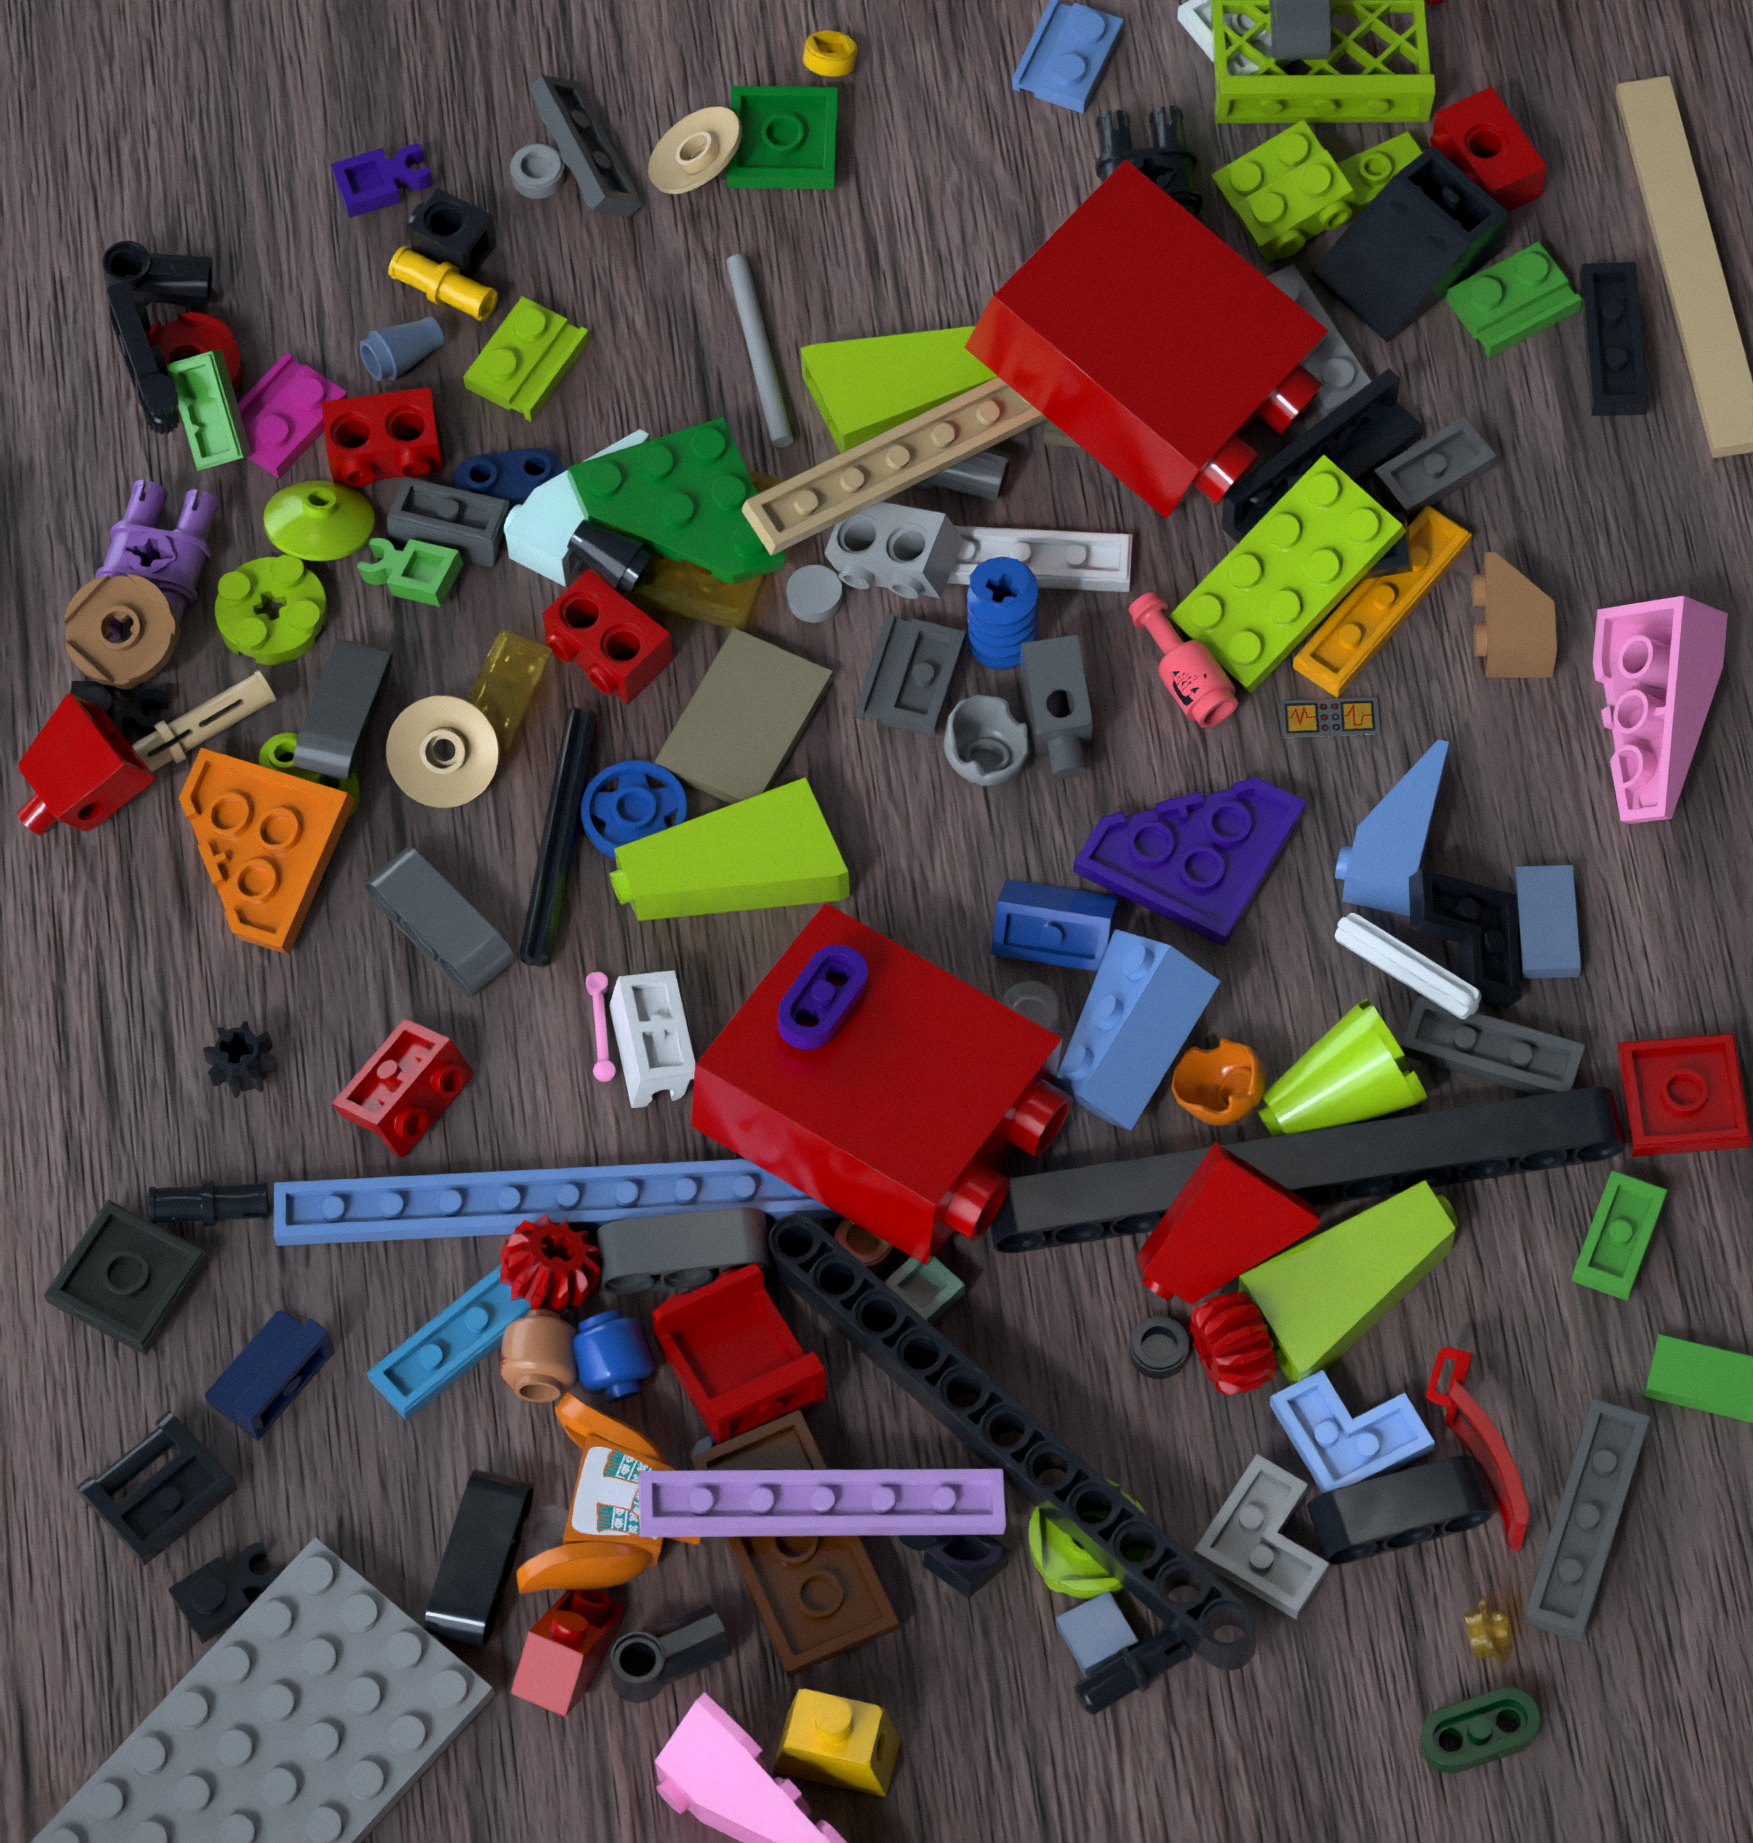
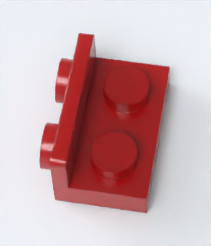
M404 1018L332 1102V1105L342 1118L380 1135L391 1152L403 1158L473 1077V1070L450 1038Z

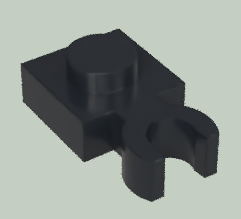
M72 681L70 693L102 707L125 738L127 728H136L145 736L156 731L154 725L162 721L163 718H149L145 716L146 713L155 708L168 709L169 702L166 692L162 690L148 689L142 691L136 697H130V689H118L115 686L103 685L96 681Z
M898 1535L900 1541L905 1546L913 1550L924 1551L923 1566L967 1599L972 1597L1008 1566L1010 1550L990 1535Z
M261 1542L246 1547L241 1552L237 1565L229 1570L221 1558L217 1557L168 1588L171 1598L201 1644L232 1626L251 1606L247 1596L253 1592L262 1594L281 1574L278 1567L271 1569L264 1575L252 1573L253 1566L268 1556Z

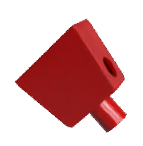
M68 693L19 762V771L36 793L17 812V816L28 829L39 836H42L57 819L83 831L93 830L149 786L156 777L102 707Z

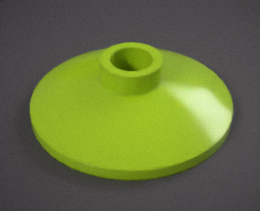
M326 480L303 481L287 486L269 500L264 511V529L270 541L281 551L296 558L310 561L336 560L357 552L370 540L375 525L373 508L361 493L347 485Z

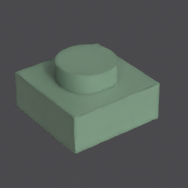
M910 1257L884 1282L931 1325L965 1294V1284L935 1257L928 1266Z

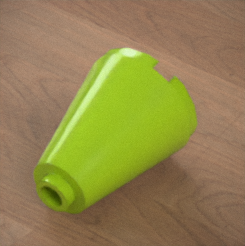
M1366 998L1357 1003L1265 1091L1263 1100L1267 1106L1257 1112L1272 1137L1359 1124L1417 1105L1428 1097L1414 1071L1409 1072V1066L1404 1058V1053L1373 1004H1370Z

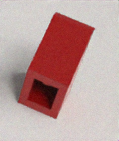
M598 1589L567 1590L529 1630L510 1693L566 1717L588 1692L621 1626L628 1607L610 1600L607 1594Z

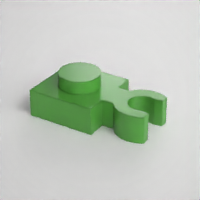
M372 538L369 546L373 555L382 560L374 564L359 561L357 569L362 579L368 584L381 585L387 583L392 596L441 607L464 562L459 551L409 539L404 550L399 551L395 550L393 544L384 538Z

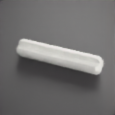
M1350 913L1347 917H1342L1338 922L1335 939L1341 945L1460 1019H1466L1471 1014L1474 1015L1478 1010V1004L1482 997L1479 989L1356 913Z

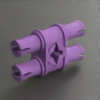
M138 480L133 484L132 494L123 520L118 521L110 530L111 543L103 567L97 570L95 578L106 575L112 578L131 574L149 580L170 601L174 609L176 622L180 625L184 610L189 609L196 603L198 580L204 563L209 561L212 550L207 540L216 512L219 510L220 501L213 494L203 491L199 503L197 502L198 490H189L185 495V503L176 530L156 529L168 492L161 485L150 481L148 491L145 493V480ZM114 619L108 627L113 632L109 641L120 639L124 623Z

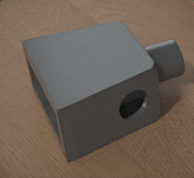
M1078 634L1021 643L1019 683L1034 755H1049L1054 778L1066 779L1082 775L1086 772L1083 750L1091 745L1093 721Z

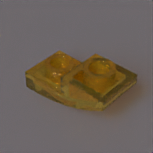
M500 629L489 651L468 702L478 707L492 723L497 734L499 749L510 753L530 701L533 702L553 649L504 629Z

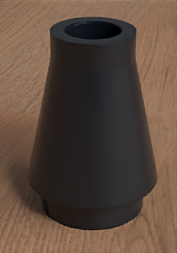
M585 519L578 525L567 545L568 549L579 555L616 591L621 587L632 593L644 578L654 559V555L644 549V542L593 525Z

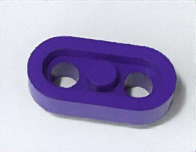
M830 945L820 949L813 955L779 1004L777 1028L781 1037L788 1044L799 1049L810 1050L824 1046L833 1038L866 989L868 967L864 957L858 951L844 945ZM831 979H840L844 981L846 984L842 986H834L828 981ZM801 1021H811L816 1026L805 1027L798 1023Z

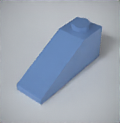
M1438 739L1357 826L1353 846H1341L1335 878L1344 880L1342 902L1410 916L1408 877L1421 870L1445 772L1449 747L1448 741Z

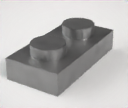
M1464 416L1374 470L1373 482L1397 512H1404L1408 520L1421 512L1427 505H1433L1495 468L1497 455Z

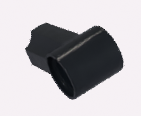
M133 241L115 243L103 255L102 264L106 294L109 285L127 281L133 300L138 301L142 299L145 306L153 302L208 307V303H210L213 273L212 258L149 253L144 246ZM125 275H135V276H133V277H127V278H124V277H123V276H125Z
M709 1604L649 1632L634 1631L626 1633L617 1639L611 1650L610 1671L613 1689L619 1697L633 1703L650 1701L660 1693L664 1686L732 1656V1648L727 1638L726 1630L717 1612ZM635 1658L646 1659L654 1666L651 1672L640 1677L631 1676L622 1669L626 1662Z

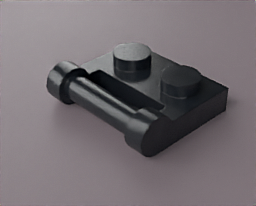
M170 1411L155 1421L157 1428L101 1475L96 1479L89 1476L76 1487L77 1492L86 1504L103 1519L144 1566L237 1489L234 1479ZM172 1446L180 1452L120 1503L116 1504L111 1498Z

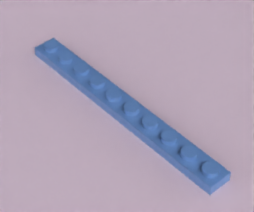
M747 1159L274 1183V1239L277 1246L513 1234L516 1227L521 1225L523 1220L535 1224L536 1220H539L543 1214L548 1216L553 1224L559 1225L568 1218L569 1228L572 1231L598 1230L607 1223L619 1220L748 1207L764 1211L767 1215V1221H779L785 1216L794 1214L804 1215L810 1219L845 1217Z

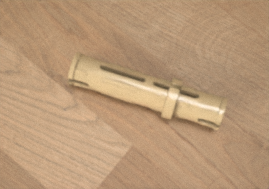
M257 670L252 676L208 699L203 704L172 722L166 724L162 720L155 724L154 728L156 731L131 746L150 771L153 772L172 760L176 764L186 759L184 753L277 700L261 672ZM239 699L241 700V703L201 727L199 726V723ZM190 730L189 734L148 757V752L170 741L184 731Z

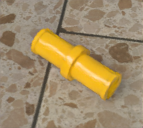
M407 246L399 248L390 262L388 273L391 278L400 280L426 293L427 299L439 306L447 303L476 317L475 319L481 322L491 315L496 306L498 293L495 292V289L486 287L461 275L459 268L449 262L439 264L412 251Z

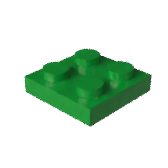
M731 86L730 110L741 121L742 138L736 153L727 164V188L835 190L838 87Z

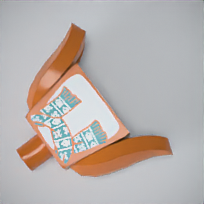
M566 1391L556 1405L555 1413L570 1439L583 1450L562 1545L544 1551L528 1560L517 1570L519 1594L541 1590L605 1589L625 1584L640 1576L644 1569L656 1567L663 1538L698 1545L700 1537H640L639 1472L676 1470L668 1466L665 1455L656 1443L643 1432L586 1404L570 1391Z

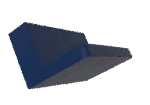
M277 1311L205 1393L207 1403L259 1441L335 1353L329 1332L311 1318L304 1325H301L284 1311Z

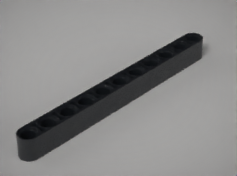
M1588 1087L1221 1146L1309 1201L1313 1206L1400 1193L1425 1180L1429 1187L1432 1188L1597 1162L1621 1153L1625 1148V1143L1612 1090L1606 1087ZM1211 1147L1009 1178L1010 1187L1005 1201L990 1225L993 1247L1001 1253H1020L1153 1232Z
M794 1214L785 1216L775 1223L770 1230L768 1240L776 1273L785 1284L992 1469H1003V1479L1034 1507H1038L1039 1511L1062 1532H1066L1081 1549L1090 1554L1091 1558L1116 1578L1120 1584L1206 1661L1218 1669L1228 1671L1240 1669L1250 1662L1255 1654L1257 1644L1255 1621L1252 1611L1238 1596L814 1220L804 1215ZM803 1244L811 1247L809 1252L803 1256L790 1257L785 1255L786 1251L794 1245ZM846 1281L853 1284L848 1291L842 1294H830L826 1291L835 1282ZM887 1318L895 1321L893 1326L886 1331L876 1332L868 1329L870 1323L876 1319ZM927 1355L938 1359L933 1366L923 1370L914 1369L909 1366L919 1356ZM972 1393L980 1397L978 1402L970 1407L962 1408L952 1404V1401L960 1394ZM1007 1431H1015L1023 1435L1019 1442L1011 1446H1002L994 1442L998 1435ZM1056 1469L1067 1474L1062 1481L1053 1485L1043 1484L1037 1480L1039 1475L1046 1470ZM1092 1508H1102L1110 1513L1106 1520L1096 1524L1087 1523L1080 1518L1084 1512ZM1135 1547H1147L1154 1552L1152 1558L1142 1563H1133L1124 1558L1125 1554ZM1180 1586H1190L1199 1592L1196 1598L1185 1603L1175 1602L1168 1597L1173 1589ZM1226 1625L1236 1626L1243 1631L1241 1638L1230 1643L1220 1642L1212 1635L1217 1629Z

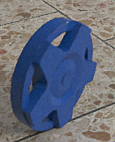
M625 761L604 769L591 780L581 802L582 824L587 837L599 852L616 860L614 848L668 829L664 821L677 813V817L673 826L687 822L688 817L687 800L680 782L665 768L647 761ZM645 775L660 780L668 787L651 789ZM619 778L616 791L599 792L607 783ZM591 818L606 824L602 836L595 829Z

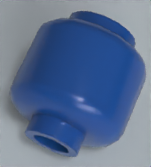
M614 1310L590 1317L578 1323L579 1333L573 1338V1348L576 1357L577 1376L582 1389L594 1395L605 1393L608 1403L621 1401L641 1393L642 1389L639 1382L646 1379L655 1368L654 1358L641 1322L635 1318L624 1317L622 1310Z

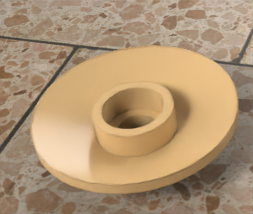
M725 107L704 108L681 119L664 134L651 154L648 164V175L651 182L664 193L679 194L698 188L717 176L733 158L742 138L741 121L733 111Z
M434 695L412 703L396 718L388 734L386 758L393 779L406 795L427 806L451 808L475 799L490 784L499 762V743L492 723L474 704L455 696ZM448 739L453 742L456 751L452 758L446 759L438 755L436 751L438 740Z

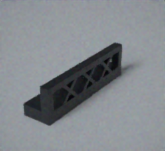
M1388 368L1229 490L1223 498L1222 529L1238 544L1288 492L1287 477L1305 474L1323 454L1338 468H1342L1344 473L1357 485L1361 486L1374 475L1376 468L1402 454L1418 442L1423 436L1424 426L1397 402L1400 378Z

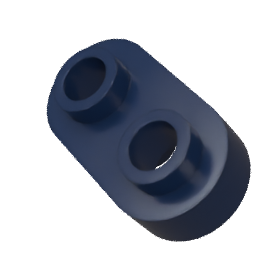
M543 448L477 455L466 459L458 466L454 475V486L457 489L510 501V511L517 504L523 505L535 488L563 473L564 468L560 458L555 453ZM531 469L545 470L542 474L537 476H532L528 474V472ZM487 475L490 477L483 483L473 481L478 476Z

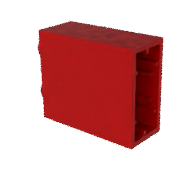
M1125 159L992 296L964 348L1167 519L1195 488L1216 505L1223 501L1224 495L1243 479L1260 456L1259 452L1242 439L1260 418L1280 435H1283L1304 413L1325 385L1304 366L1329 330Z
M825 902L695 1064L691 1127L928 1266L954 1230L972 1241H976L989 1228L1001 1209L1010 1187V1180L999 1174L998 1171L1018 1146L1031 1155L1039 1157L1048 1149L1061 1130L1072 1105V1096L1053 1086L1056 1079L1063 1038ZM830 945H844L855 949L864 957L868 967L866 989L863 996L833 1038L824 1046L806 1050L788 1044L781 1037L777 1028L779 1004L813 955L820 949ZM831 979L828 981L834 986H842L846 984L844 981L840 979ZM801 1021L798 1023L805 1027L816 1026L811 1021Z

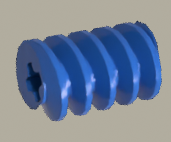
M1009 557L991 558L979 564L969 576L970 584L967 592L968 645L970 653L978 663L989 669L1007 670L1020 665L1021 643L1038 640L1039 589L1033 572L1018 559Z

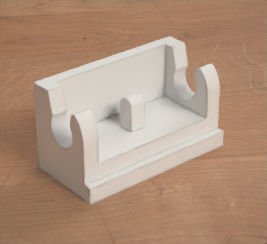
M675 970L618 976L609 1007L631 1108L648 1106L653 1100L652 1095L661 1090H670L672 1101L678 1100L686 1093L690 1079H694L696 1063Z

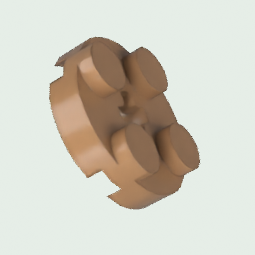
M127 574V576L112 578L106 575L95 578L74 595L66 609L64 622L67 624L65 646L69 657L90 679L103 685L115 686L118 689L127 690L134 688L139 683L155 676L171 658L175 644L180 637L179 624L176 622L174 609L170 601L156 585L138 575ZM129 618L133 619L134 624L130 628L132 635L128 640H119L116 643L108 641L113 634L108 626L114 619L121 623H124Z

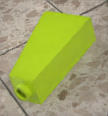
M976 326L819 343L800 348L802 377L840 454L997 378L998 376L964 348Z
M806 777L614 848L617 870L609 873L619 903L623 905L630 902L638 921L832 902L850 897L848 869Z
M1426 1180L1240 1275L1238 1293L1243 1292L1251 1299L1252 1304L1259 1308L1260 1317L1267 1324L1269 1338L1274 1343L1272 1350L1277 1363L1291 1385L1321 1370L1326 1372L1452 1251L1455 1227L1458 1226L1456 1214L1445 1196L1441 1194L1436 1197Z

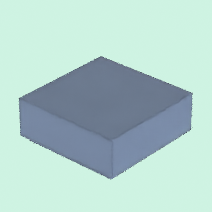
M1110 1592L1102 1593L1055 1618V1625L1084 1676L1117 1659L1118 1650L1125 1647L1130 1651L1138 1646L1137 1638Z

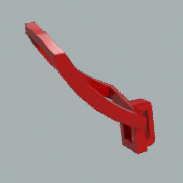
M1443 1347L1438 1352L1426 1397L1431 1403L1447 1407L1444 1423L1465 1445L1485 1476L1497 1503L1509 1548L1521 1551L1530 1514L1518 1470L1502 1437L1486 1413L1464 1389L1473 1354L1460 1349ZM1445 1359L1456 1362L1447 1395L1436 1392ZM1458 1408L1468 1418V1420L1473 1425L1478 1434L1459 1415V1413L1457 1412Z

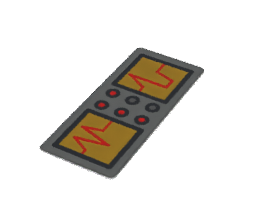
M1377 697L1281 700L1279 702L1283 738L1380 734Z

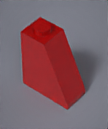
M1215 1142L1135 1256L1142 1274L1145 1275L1141 1281L1152 1292L1165 1300L1171 1301L1174 1295L1192 1305L1310 1233L1317 1227L1321 1219L1312 1203Z

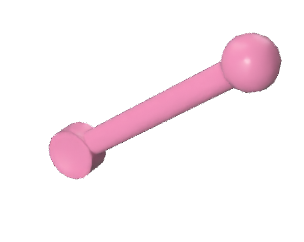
M592 972L587 976L585 984L587 992L593 998L598 1062L593 1068V1074L600 1082H608L612 1080L616 1073L614 1064L609 1061L604 995L609 989V982L604 973Z

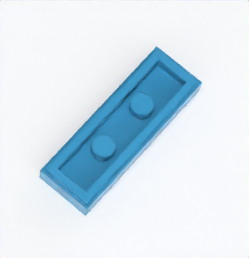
M501 1264L366 1372L368 1380L405 1421L410 1419L500 1346L506 1327L511 1322L525 1317L526 1313L531 1311L530 1302L527 1300L511 1301L512 1287L499 1282Z

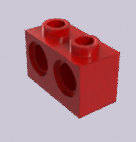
M431 387L321 402L327 457L333 482L361 487L371 484L376 480L404 478V476L419 479L429 473L443 472ZM408 435L419 436L418 438L411 441L401 440L403 437ZM355 442L365 443L357 448L346 447L349 444Z
M589 569L542 613L546 634L545 643L550 651L565 663H569L571 660L586 671L587 678L595 688L605 695H610L613 692L626 704L634 700L674 660L671 634ZM583 620L595 622L587 628H576L573 626L575 623ZM621 653H633L636 655L627 661L614 659L615 656Z

